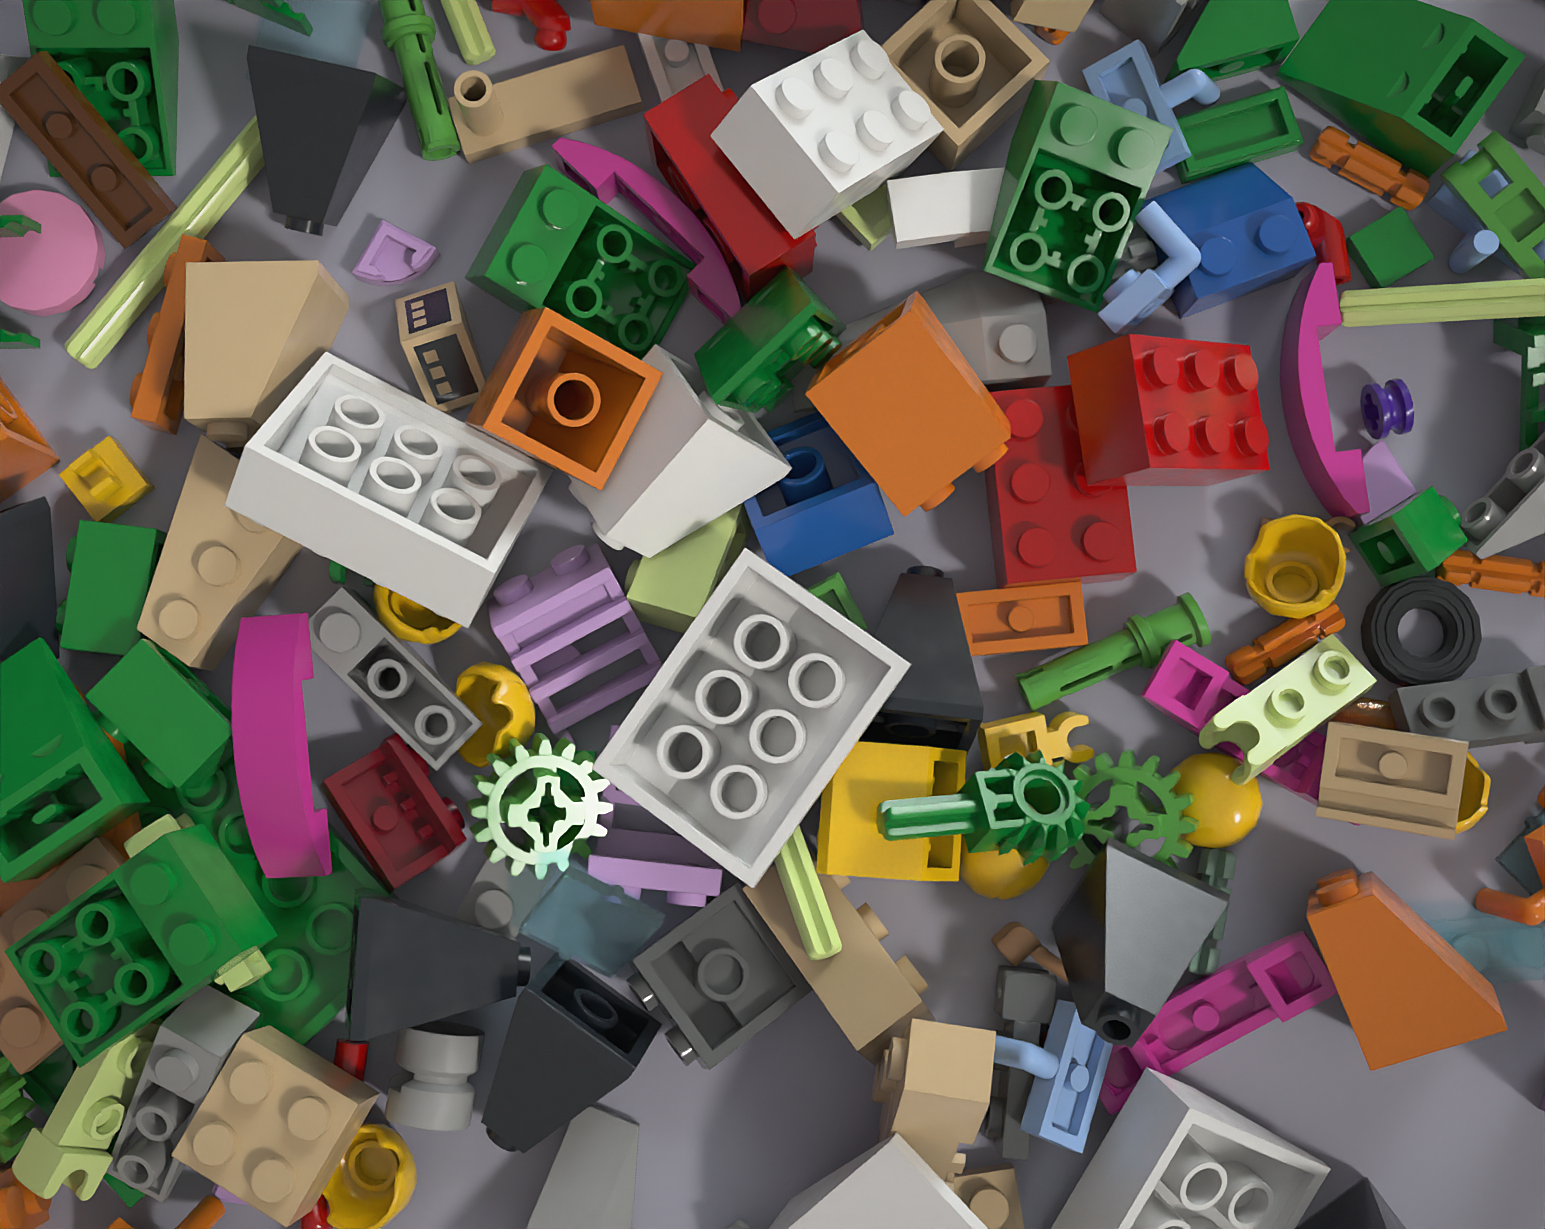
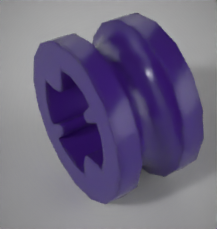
M1390 379L1385 383L1384 388H1381L1377 383L1366 384L1362 388L1360 396L1361 415L1365 428L1373 439L1386 438L1390 430L1397 435L1407 434L1412 430L1414 425L1413 401L1409 389L1402 379Z

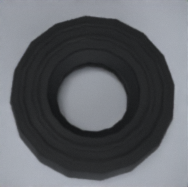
M1432 576L1412 577L1382 588L1366 607L1360 626L1362 648L1372 667L1389 682L1403 687L1448 682L1460 678L1476 660L1482 640L1480 617L1470 598L1453 583ZM1421 608L1430 611L1438 618L1442 625L1443 639L1441 646L1434 654L1428 657H1418L1410 654L1403 648L1399 640L1398 626L1400 620L1412 609Z

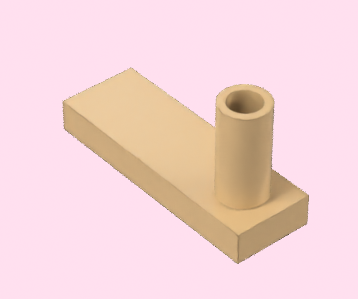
M624 45L496 84H492L489 77L483 72L470 70L462 73L457 78L454 84L455 96L447 98L468 164L644 111L642 99Z

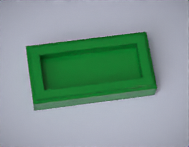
M1285 86L1176 117L1192 156L1175 164L1181 184H1185L1249 162L1256 163L1297 151L1304 142Z

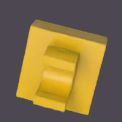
M107 436L92 449H88L68 465L69 467L58 474L95 522L111 523L155 489L154 485L121 443L111 436Z

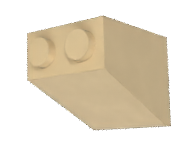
M319 260L186 263L184 419L207 433L208 439L227 444L226 450L229 452L242 454L245 445L321 356L325 352L329 353L349 310V296Z

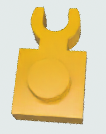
M1033 711L982 723L977 736L983 770L988 771L990 768H995L1005 756L1015 751L1025 758L1029 753L1040 749L1046 763L1050 766L1053 764L1052 759L1058 757L1072 763H1082L1090 760L1095 756L1093 748L1084 744L1069 747L1067 741L1068 734L1073 728L1089 724L1088 716L1074 711H1066L1054 717L1049 726L1046 727L1045 715Z

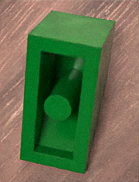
M1209 0L1162 84L1190 69H1199L1216 82L1282 64L1300 39L1288 0Z
M1433 486L1413 494L1367 524L1347 534L1381 587L1431 571L1468 541L1460 528L1462 521L1458 510L1448 498L1438 495Z

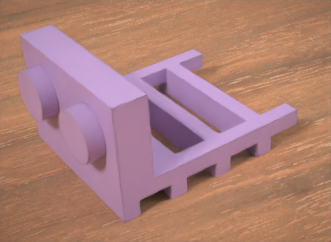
M598 542L587 548L584 545H575L560 552L551 560L550 568L531 578L524 574L505 581L495 589L493 593L495 597L486 601L492 630L498 640L500 639L513 666L520 673L534 702L538 704L545 716L551 731L558 740L565 737L574 745V738L567 727L650 684L663 665L622 591ZM622 616L629 629L628 631L538 678L531 664ZM640 649L646 662L556 709L549 696Z
M611 725L609 741L619 729V725ZM612 783L603 790L602 796L606 797L613 804V811L600 814L599 823L608 832L605 837H597L596 853L589 855L586 882L602 884L601 895L613 898L640 899L641 888L667 891V903L705 907L706 895L719 897L723 881L724 867L681 835L613 828L615 803L640 804L623 791L617 790V787Z

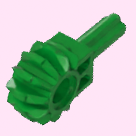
M1040 749L1029 753L1025 758L1015 751L1005 756L995 768H990L988 771L975 772L957 794L883 801L877 807L876 826L878 833L882 834L884 839L888 841L963 834L968 853L999 850L998 855L1008 854L1012 849H1016L1023 866L1029 863H1034L1039 857L1047 863L1058 860L1067 851V847H1073L1082 838L1083 831L1086 829L1082 821L1088 816L1091 804L1076 796L1081 791L1083 780H1069L1063 774L1065 760L1054 762L1050 766L1046 763ZM1027 803H1029L1030 805H1032L1037 812H1035L1034 810H1032V809L1028 806Z

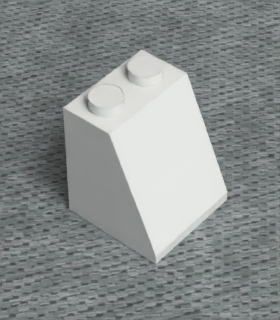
M656 344L641 361L663 372V375L602 491L569 476L572 481L569 485V490L579 502L589 509L595 519L592 528L597 536L616 550H622L625 546L648 558H651L781 480L792 469L751 412L717 405L709 395L701 372Z

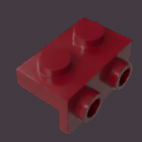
M396 732L386 737L377 749L327 777L319 786L389 894L455 853L467 841L462 831L465 829V822L459 809L450 798L446 796L440 798L427 778L430 775L427 762L409 744L405 745Z

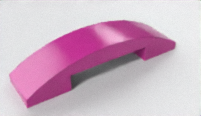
M561 137L551 146L558 168L569 179L605 204H608L618 193L623 195L697 265L687 275L689 291L723 325L741 309L735 283L719 248L693 212L674 193L640 167L602 148Z
M1320 263L1300 282L1286 318L1280 354L1282 408L1293 451L1312 491L1332 518L1345 516L1354 520L1369 513L1370 506L1361 449L1335 452L1319 340L1324 339L1339 327L1342 322L1333 263Z
M308 612L243 617L240 621L236 640L231 702L236 776L246 826L257 859L266 878L327 876L333 873L327 809H314L302 690V681L314 678Z
M1171 640L1140 696L1173 721L1199 737L1201 730L1214 715L1242 695L1245 696L1251 691L1228 677L1230 672L1181 642ZM1314 731L1277 758L1260 775L1318 806L1327 737ZM1224 741L1214 746L1224 754L1232 756L1243 763V752L1235 743ZM1349 822V823H1351V824H1353V825H1357V826L1360 825V824H1357V823Z
M1304 930L1256 949L1217 968L1214 974L1204 975L1171 993L1157 1016L1132 1048L1126 1045L1113 1044L1098 1096L1109 1115L1123 1108L1146 1067L1163 1075L1170 1076L1278 1017L1283 1023L1337 994L1338 992L1328 967Z

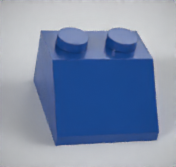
M1252 162L1147 199L1143 202L1140 209L1141 212L1147 205L1155 201L1201 253L1199 265L1174 287L1176 292L1171 296L1180 319L1294 278L1317 256L1293 197ZM1144 230L1147 239L1154 244L1158 266H1160L1169 256Z
M819 411L766 432L792 467L784 478L743 502L769 564L789 577L894 534L878 484Z

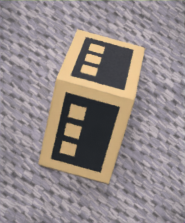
M455 281L396 299L395 305L400 342L426 403L445 414L473 406L487 378Z

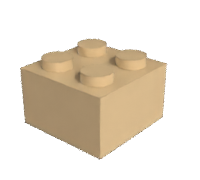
M930 0L881 45L893 67L910 88L927 102L931 114L944 128L927 149L950 172L1026 103L1034 81L1043 80L1050 60L990 0Z
M272 1026L259 1028L242 1034L171 1156L287 1228L313 1210L380 1092Z

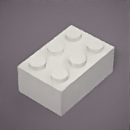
M861 30L752 84L710 136L795 240L886 184L887 180H893L901 175L940 135L944 128L931 114L927 102L910 88L893 67L885 50L879 44L872 41L864 30Z

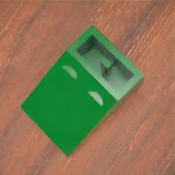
M22 0L31 57L38 52L47 51L151 176L176 175L179 37L174 0ZM47 159L50 177H63Z
M1329 0L1275 76L1386 154L1401 162L1406 168H1412L1430 178L1455 155L1526 55L1476 20L1418 0Z
M1035 80L1010 143L981 270L1098 313L1104 299L1103 294L1110 285L1135 224V217L1140 212L1174 128L1059 81Z
M544 164L523 172L464 279L521 314L523 311L547 307L642 360L655 344L659 346L689 291L687 275L697 265L549 165Z
M786 265L694 353V357L709 395L717 405L751 413H758L764 408L767 413H770L794 392L796 387L791 381L808 364L815 370L826 363L840 349L842 343L837 337L847 327L802 277Z
M40 637L0 663V878L3 883L40 878L80 851L94 838L102 836L150 803V800L45 640Z
M202 823L163 834L4 952L79 1068H81L228 972L278 935L205 824Z

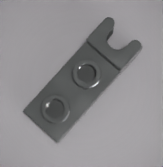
M1545 665L1527 667L1521 673L1397 688L1388 697L1397 729L1401 732L1469 742L1468 749L1523 741L1525 744L1545 742Z
M998 965L994 1011L1005 1021L1004 1031L994 1030L996 1035L1029 1042L1039 1047L1040 1023L1051 1024L1054 1014L1057 986L1056 975H1049V971L1043 969ZM993 1062V1070L1000 1071L998 1097L990 1096V1104L984 1120L985 1136L994 1137L993 1145L1002 1158L1028 1160L1031 1134L1019 1129L1035 1075L1022 1069Z

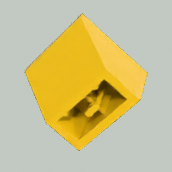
M857 741L822 791L820 824L816 838L818 849L816 873L914 881H959L962 834L888 841L884 839L882 834L878 833L876 820L877 807L886 800L957 794L965 784L967 751Z

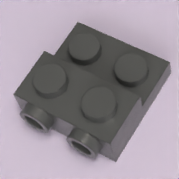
M738 882L732 884L720 893L719 897L716 896L705 907H701L683 922L678 923L627 961L634 974L626 979V983L647 1012L658 1006L673 1027L664 1033V1036L676 1055L686 1066L697 1060L700 1066L707 1070L716 1066L813 990Z

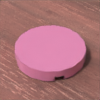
M38 189L12 194L0 202V215H24L41 224V234L29 231L24 237L0 238V300L15 310L44 317L67 312L88 298L96 286L93 281L98 275L99 267L103 270L106 257L102 232L90 214L80 205L60 193Z

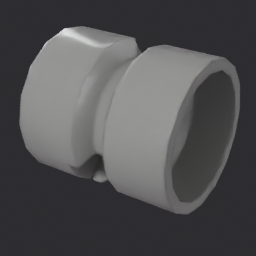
M436 1020L398 1031L394 1060L403 1069L402 1073L390 1079L384 1113L385 1118L396 1124L425 1130L459 1131L467 1129L471 1123L476 1088L467 1082V1078L480 1068L485 1032L467 1025Z

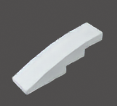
M1005 167L887 180L885 191L895 249L954 241L955 248L988 243Z

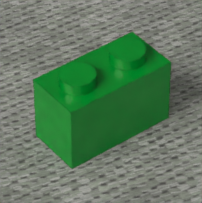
M79 520L77 535L71 538L66 552V565L71 573L68 596L60 603L56 617V627L58 634L61 636L60 648L83 653L124 657L141 639L151 640L136 628L168 533L155 528Z
M141 639L85 695L100 711L95 716L100 726L121 743H126L129 740L146 757L141 762L145 771L159 784L168 789H172L174 786L178 789L201 788L234 754L232 709L184 662L154 641Z

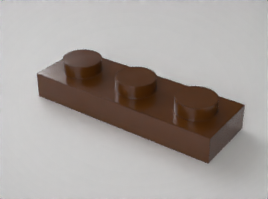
M47 51L36 53L0 84V104L124 249L135 244L178 208Z

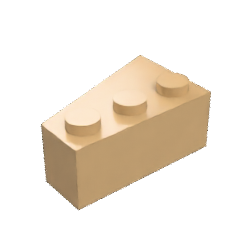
M200 434L136 629L186 665L214 671L237 640L241 618L253 617L304 546L224 506L240 458L213 440L208 439L205 435Z
M806 843L816 870L817 857ZM774 864L764 873L754 888L746 885L742 888L857 1052L876 1066L877 1061H882L884 1050H889L892 1036L900 1038L912 1018L936 1021V1018L919 997L929 986L906 955L902 956L895 963L888 955L880 941L887 937L889 932L867 902L855 910L841 891L851 883L847 876L817 873L841 940L842 948L841 951L831 957L811 961L806 954L780 876Z
M912 1018L900 1038L892 1036L889 1050L885 1049L882 1061H877L872 1086V1102L882 1103L878 1144L897 1132L954 1192L955 1173L962 1174L966 1162V1154L957 1153L959 1143L974 1144L990 1104L996 1031Z

